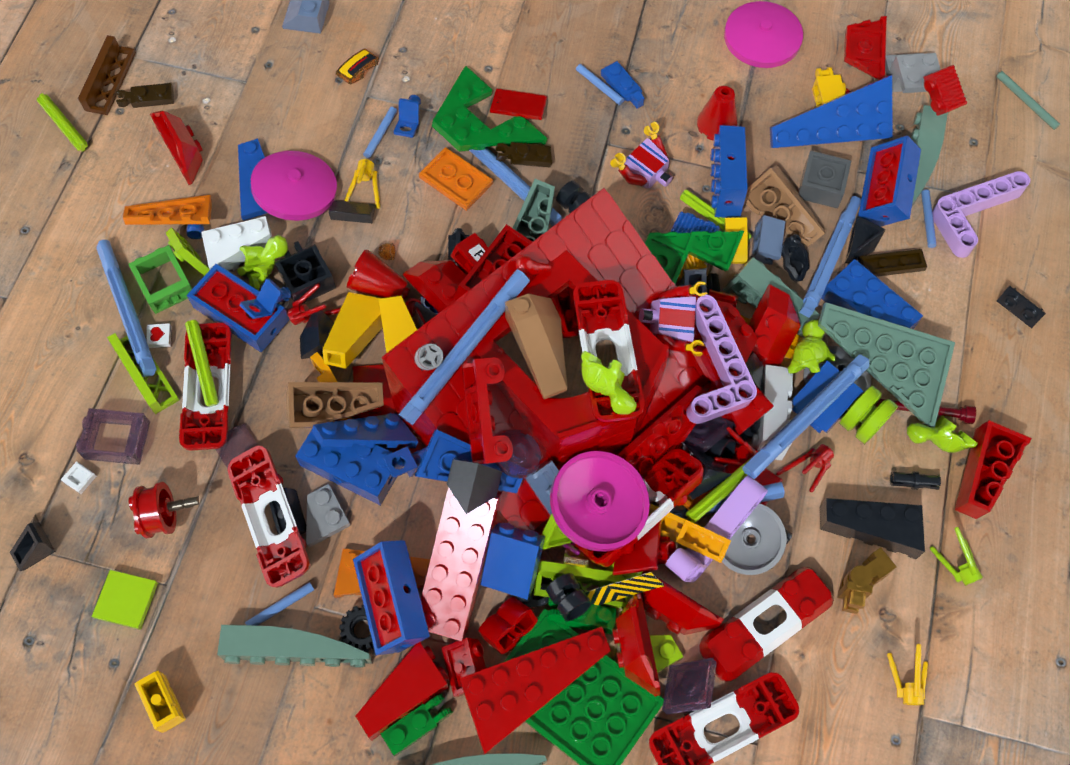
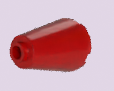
M728 86L717 87L698 116V130L701 134L704 133L709 140H714V134H718L720 125H738L735 92Z
M367 249L364 250L354 266L353 274H350L347 288L381 298L402 296L405 300L411 289L407 287L409 282L374 253Z

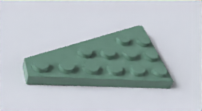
M827 302L823 304L818 326L853 359L859 354L868 358L869 368L866 371L924 425L935 427L955 342Z

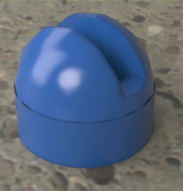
M188 224L187 236L191 239H201V232L204 231L203 224Z

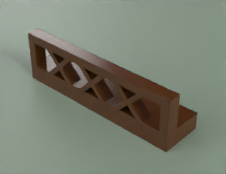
M107 35L80 92L78 100L84 111L103 115L109 114L117 96L116 91L120 89L136 54L133 48L119 46L114 36ZM119 53L127 54L126 58L120 61L117 60ZM120 68L118 74L110 76L111 71ZM113 84L111 90L103 92L105 86ZM106 100L103 108L96 106L97 102Z

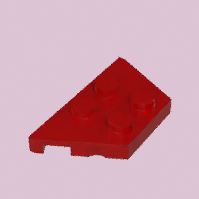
M881 16L879 20L874 22L866 20L859 24L847 25L845 30L844 62L878 80L885 77L887 16Z
M692 295V297H696V301L700 297L697 295ZM716 300L746 364L759 338L753 332L752 327L742 318L737 308L731 303ZM700 306L702 311L709 312L706 307ZM709 327L713 333H718L716 328Z

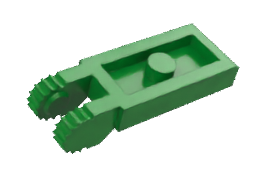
M550 598L548 600V605L556 608L547 611V618L550 621L586 630L602 627L606 634H612V629H615L616 608L592 604L580 617L572 621H565L557 610L558 604H554Z
M442 694L434 697L425 705L422 704L380 733L394 757L437 728V724L453 713L450 707L442 710L434 718L428 712L442 703L445 699Z

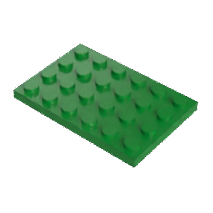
M544 609L538 616L536 625L522 637L504 662L579 634L563 623L550 621L547 618L548 610ZM605 655L528 718L525 723L578 765H621L666 700L661 696L652 695L627 678L624 668H619L615 661Z

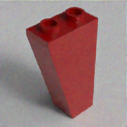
M420 642L417 643L355 715L371 741L422 704L425 705L428 701L449 688L446 683L449 677L442 666L437 669L432 660L436 657L428 645L423 647Z

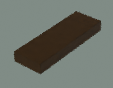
M922 249L865 255L858 258V262L876 277L920 272L927 269Z

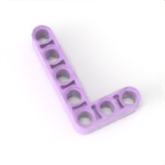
M1017 171L943 196L938 200L932 210L933 221L957 257L965 258L969 256L978 243V237L965 216L1019 198L1030 183V177L1026 173Z
M710 295L699 297L696 301L695 324L724 387L694 398L687 408L686 414L687 418L696 424L745 408L757 395L755 383L715 298ZM700 306L706 307L709 312L702 311ZM709 327L716 328L718 333H713ZM719 348H724L728 355L722 354ZM729 369L735 370L738 376L731 375ZM739 390L746 392L748 398L740 396ZM717 398L723 399L726 402V406H721L717 402ZM694 406L702 407L705 414L696 412Z
M747 475L704 528L730 540L762 501L768 490ZM678 548L665 565L684 582H695L713 559L690 548Z

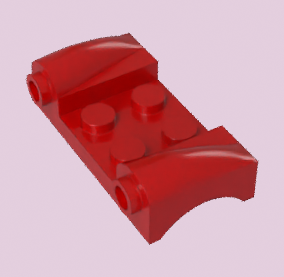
M495 357L473 359L472 363L462 364L472 463L505 462L512 457L513 445L507 436H493L492 431L495 430V420L493 416H490L489 406L492 405V394L487 389V386L502 381L504 366L501 360Z

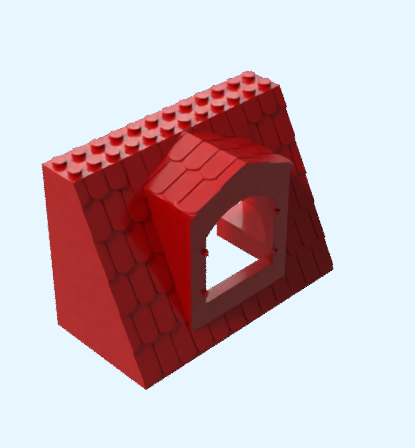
M605 188L601 189L382 356L395 411L399 415L436 370V368L427 371L420 369L414 359L416 351L426 344H435L442 350L444 360L508 281L507 279L517 270V259L522 256H528L536 262L550 264L552 268L547 272L528 277L530 281L516 298L532 294L553 299L568 286L574 291L577 285L584 282L615 280L621 284L645 407L643 413L637 418L602 422L592 412L589 391L569 398L543 399L537 384L496 344V342L512 331L504 312L462 364L472 363L473 359L492 357L500 359L503 363L504 377L502 381L487 386V389L492 394V405L489 406L490 416H493L495 420V430L492 431L493 436L504 435L511 440L513 454L507 462L525 469V475L544 461H553L557 469L560 470L570 459L585 452L603 451L617 455L696 385L708 392L712 384L711 380L704 375L691 351L684 353L669 350V346L666 343L664 345L650 331V323H641L639 321V312L642 308L651 309L652 301L658 300L660 294L677 286L671 281L656 257L652 255L635 228L627 220ZM695 324L694 341L700 340L703 342L702 337ZM462 364L413 425L399 415L406 426L425 447L428 446L434 430H439L470 444ZM523 477L517 493L499 491L503 494L495 524L509 523L515 528L533 530L538 535H542L550 514L526 479Z

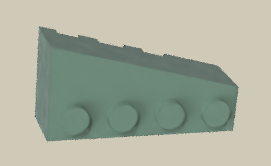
M534 179L514 223L513 229L532 242L549 229L555 186Z
M753 257L733 276L723 291L728 294L732 291L739 296L738 301L744 305L748 302L755 308L760 303L769 284L790 295L801 324L797 334L802 337L803 326L811 320L818 319L820 314L814 310L813 314L808 318L799 313L803 305V299L799 297L796 291L786 286L777 275L772 274L765 268L761 261Z

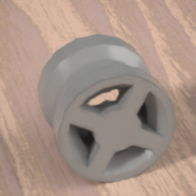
M426 344L416 351L415 363L422 370L435 369L443 361V352L435 344Z

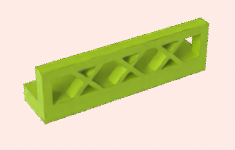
M116 333L107 337L155 415L179 401V398L154 358L153 361L156 366L155 375H159L157 385L147 384L148 376L142 377L140 368L136 366L137 361L133 351L126 350L125 345L130 343L128 336L119 339ZM160 391L169 392L172 396L162 403H159L157 400Z
M541 561L536 576L534 595L549 597L546 590H541L542 577L551 578L554 581L564 574L572 573L581 586L580 590L587 592L586 589L591 585H598L600 588L629 578L622 575H613L611 571ZM631 596L625 597L624 602L615 600L602 604V606L624 609Z

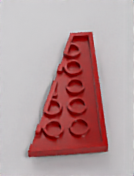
M696 385L617 456L630 463L638 471L642 479L647 476V471L669 451L679 449L682 442L690 434L696 423H692L687 418V408L694 398L707 392ZM694 406L696 412L704 414L702 407Z
M602 627L459 678L484 754L611 651Z

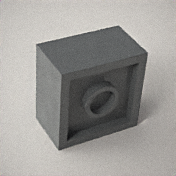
M810 151L798 191L801 198L805 201L838 209L845 193L851 160Z

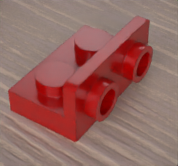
M465 638L462 641L442 647L454 697L464 695L459 678L487 668L483 659V646L478 639Z

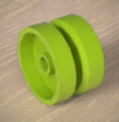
M873 385L853 402L839 422L847 431L853 430L861 423L862 425L857 430L855 437L864 445L898 408V405L890 399L884 400L876 407L875 405L881 399L882 392Z

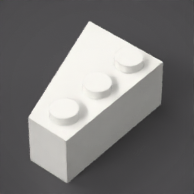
M266 216L201 232L209 269L218 264L227 271L231 269L234 271L239 268L240 264L245 262V255L239 249L241 246L265 247L268 239L272 237Z

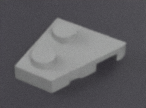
M329 484L307 495L306 543L310 548L350 526Z

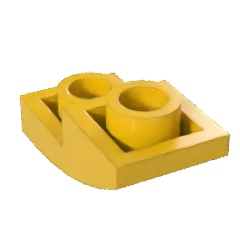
M747 217L725 218V232L744 231L731 264L747 263Z

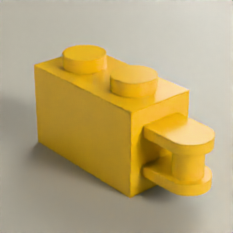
M827 67L826 70L816 69V79L812 88L816 107L845 95L846 85L842 82L840 74L834 75L831 67Z

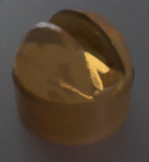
M385 243L379 247L380 251H378V254L383 260L395 259V245L393 243Z

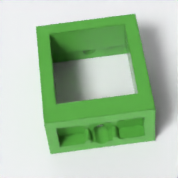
M169 245L158 248L154 252L144 257H139L128 264L155 314L188 299L187 294L192 290V287ZM171 261L181 281L150 294L141 274Z

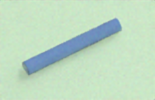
M582 64L576 67V71L618 105L623 103V97Z
M395 107L389 108L364 151L363 155L366 158H371L396 115L397 109Z
M923 190L921 195L927 245L929 248H934L937 245L931 196L929 190Z
M308 582L247 620L245 624L251 626L260 625L314 591L313 586Z

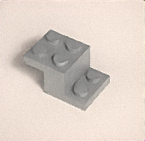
M936 53L886 55L885 59L886 75H892V92H927L924 88L925 81L923 77L941 70Z

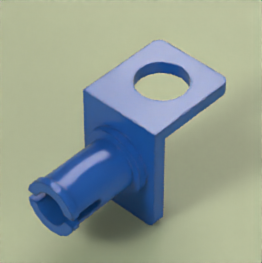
M411 95L408 99H399V121L394 129V135L414 137L419 126V105L421 104V99L417 95ZM402 127L411 128L410 131H402L400 129Z
M266 279L257 298L242 301L239 306L253 319L271 316L278 302L290 300L291 292L287 287L279 288L271 279ZM249 306L258 308L260 312L251 310Z
M407 446L384 456L383 460L391 476L396 478L405 473L409 477L414 476L426 448L411 454ZM395 457H401L404 468H394L392 460Z

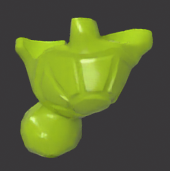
M280 235L270 237L265 247L241 246L239 249L245 255V265L237 269L240 276H247L250 286L259 290L264 280L272 273L275 259L285 256L287 253L288 244L286 238Z
M811 320L803 326L802 333L804 339L795 347L793 359L787 368L788 373H797L806 367L809 368L811 373L820 372L819 363L836 360L835 355L830 352L826 343L822 340L825 332L818 326L819 320Z
M583 351L581 366L582 377L586 386L594 392L609 396L611 407L615 413L630 414L635 411L637 403L621 387L625 375L620 371L622 364L613 359L612 363H609L608 368H606L598 357Z
M944 416L937 420L935 427H928L919 423H911L907 427V435L912 442L921 444L931 440L938 448L948 453H956L968 448H974L978 444L961 430L958 434L953 432L957 426Z

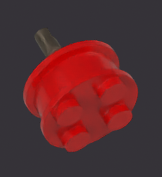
M157 482L151 488H146L145 486L136 487L133 496H130L128 500L129 507L134 515L136 534H141L146 539L154 537L155 533L159 532L172 534L176 528V510L199 505V496L174 501L173 495L165 482Z

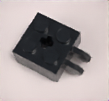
M296 241L294 242L296 253L291 255L288 250L285 258L275 262L279 275L291 292L293 301L301 298L316 284H319L320 287L303 303L336 289L333 276L315 244L302 249L300 243Z

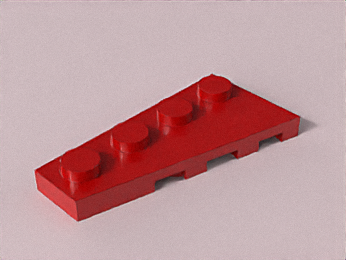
M698 345L694 348V351L702 352L703 354L698 357L694 355L706 378L711 380L714 386L713 391L723 388L724 386L706 346ZM719 348L722 354L727 355L722 348ZM729 369L731 375L738 376L735 370ZM757 388V395L748 406L727 415L733 419L736 425L735 430L738 435H741L770 411L774 405ZM739 390L740 396L748 398L746 392Z

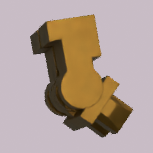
M882 547L874 551L862 565L854 567L842 579L840 583L841 589L838 591L837 598L843 599L842 611L857 614L859 609L865 607V599L873 593V586L897 568Z

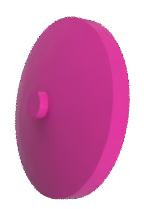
M756 1L746 3L730 14L724 30V39L729 51L740 61L754 67L773 68L788 63L797 55L803 41V29L798 18L787 8L772 2Z
M301 151L273 153L263 158L255 166L251 175V192L257 204L269 214L281 219L299 221L317 217L330 208L336 197L337 181L332 169L323 160L309 153Z
M590 451L573 457L559 470L551 486L550 505L558 527L572 542L593 551H612L627 545L642 531L649 514V495L641 475L626 460L612 453Z

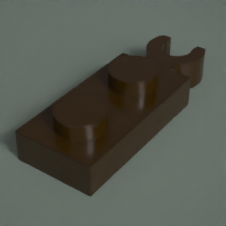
M172 83L131 87V92L125 90L116 91L118 98H123L116 100L119 107H126L129 104L133 108L174 104Z
M511 142L509 147L499 143L495 148V151L502 152L498 153L496 157L498 161L510 159V163L514 165L548 168L553 163L551 146Z

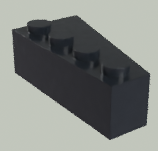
M826 498L820 506V530L849 539H858L865 544L871 546L874 544L886 548L890 552L906 554L913 559H917L925 552L922 505Z

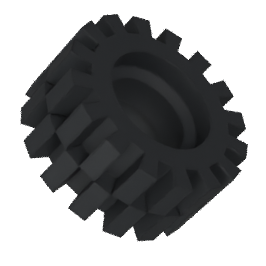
M364 605L361 608L355 606L353 611L348 610L346 612V617H342V624L339 627L341 630L340 635L344 643L369 653L371 649L374 651L371 634L366 638H358L354 634L355 625L361 620H367Z

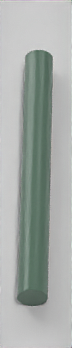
M1003 71L996 76L1053 130L1060 126V123Z

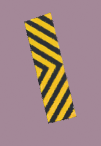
M649 572L585 593L592 604L602 605L664 585Z

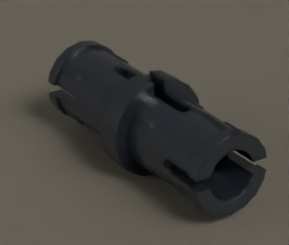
M891 471L890 485L911 487L913 490H918L919 488L939 490L941 477L940 475L919 474L918 471H913L912 473Z

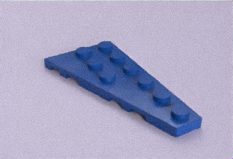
M892 75L771 126V148L893 138Z

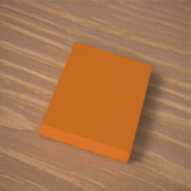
M446 147L419 173L420 179L466 211L493 184L492 178Z

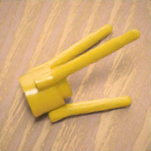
M361 159L358 161L357 170L354 172V177L344 201H349L356 182L360 184L361 181H369L372 178L376 208L380 209L377 185L378 172L374 170V163L371 160Z
M918 643L916 645L914 683H905V688H902L892 654L888 653L889 665L897 688V698H903L904 705H924L928 662H923L921 672V644Z

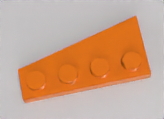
M210 195L125 206L123 220L125 225L210 224L212 199Z
M342 549L333 595L335 598L344 597V595H361L353 559L365 551ZM410 557L417 588L424 587L431 559Z

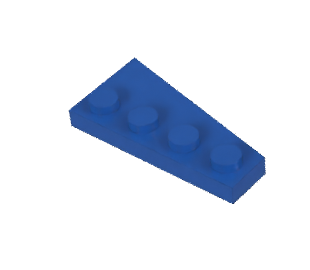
M258 138L238 144L240 204L243 221L268 213L257 204L251 192L253 169L265 158Z
M397 413L313 424L312 433L321 447H352L353 444H360L364 447L374 448L375 444H387V448H397L398 444H407L408 448H416L418 440Z
M434 430L415 477L447 482L452 460L472 462L470 444L439 430ZM507 461L482 464L502 471L499 491L518 492L526 472L525 469Z

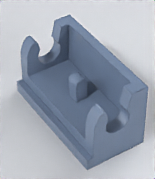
M766 215L761 217L755 225L751 259L754 257L763 264L772 265L773 260L781 258L785 221Z
M544 461L525 475L524 478L551 516L550 491L553 480L559 470L553 461Z

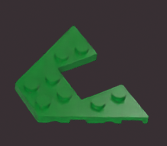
M467 66L463 68L432 121V127L459 152L472 149L485 150V147L497 146L499 143L509 147L511 142L526 144L541 142L542 145H545L548 139L521 116L513 117L492 129L488 128L467 108L491 96L493 89Z
M744 231L649 233L644 243L652 255L656 257L671 281L676 284L688 254L725 272L729 270Z

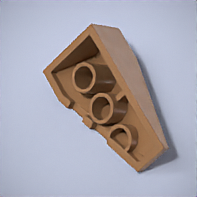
M778 166L771 167L747 188L745 203L752 212L757 215H766L785 221L784 231L790 236L793 234L799 235L801 238L800 242L809 247L826 233L793 184Z
M526 294L506 301L505 318L543 399L567 391L561 318L552 299Z
M288 382L286 390V410L289 428H313V424L334 422L384 405L382 383Z

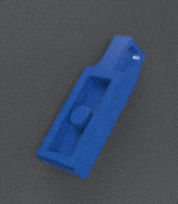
M618 61L601 69V76L616 93L624 98V101H631L637 109L644 105L645 98L642 95L641 88Z

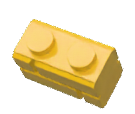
M158 670L134 683L155 730L164 733L186 720L165 674Z

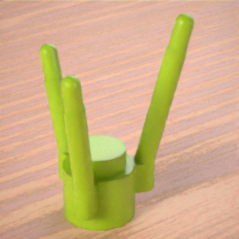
M955 527L958 541L967 560V563L958 567L960 572H957L933 546L930 547V550L950 571L956 582L963 581L966 586L982 579L983 576L975 563L967 540L963 538L959 527Z

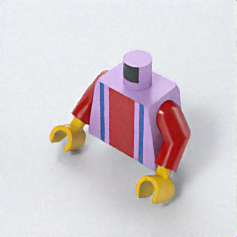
M652 122L650 125L653 131L650 130L649 126L644 128L645 135L651 136V139L647 138L627 157L623 153H617L610 162L613 168H619L618 171L630 185L651 188L658 181L666 187L672 181L673 177L667 173L669 157L660 136L656 134L659 131V125L656 122Z
M697 282L694 287L691 285L673 287L660 294L658 300L652 301L651 309L642 308L639 312V321L641 323H650V331L664 345L666 343L671 351L684 353L691 351L697 357L703 354L702 352L694 351L696 345H705L700 340L694 341L696 297H692V295L696 294L704 297L708 294L707 292L698 293L697 289L700 285H707L704 282Z

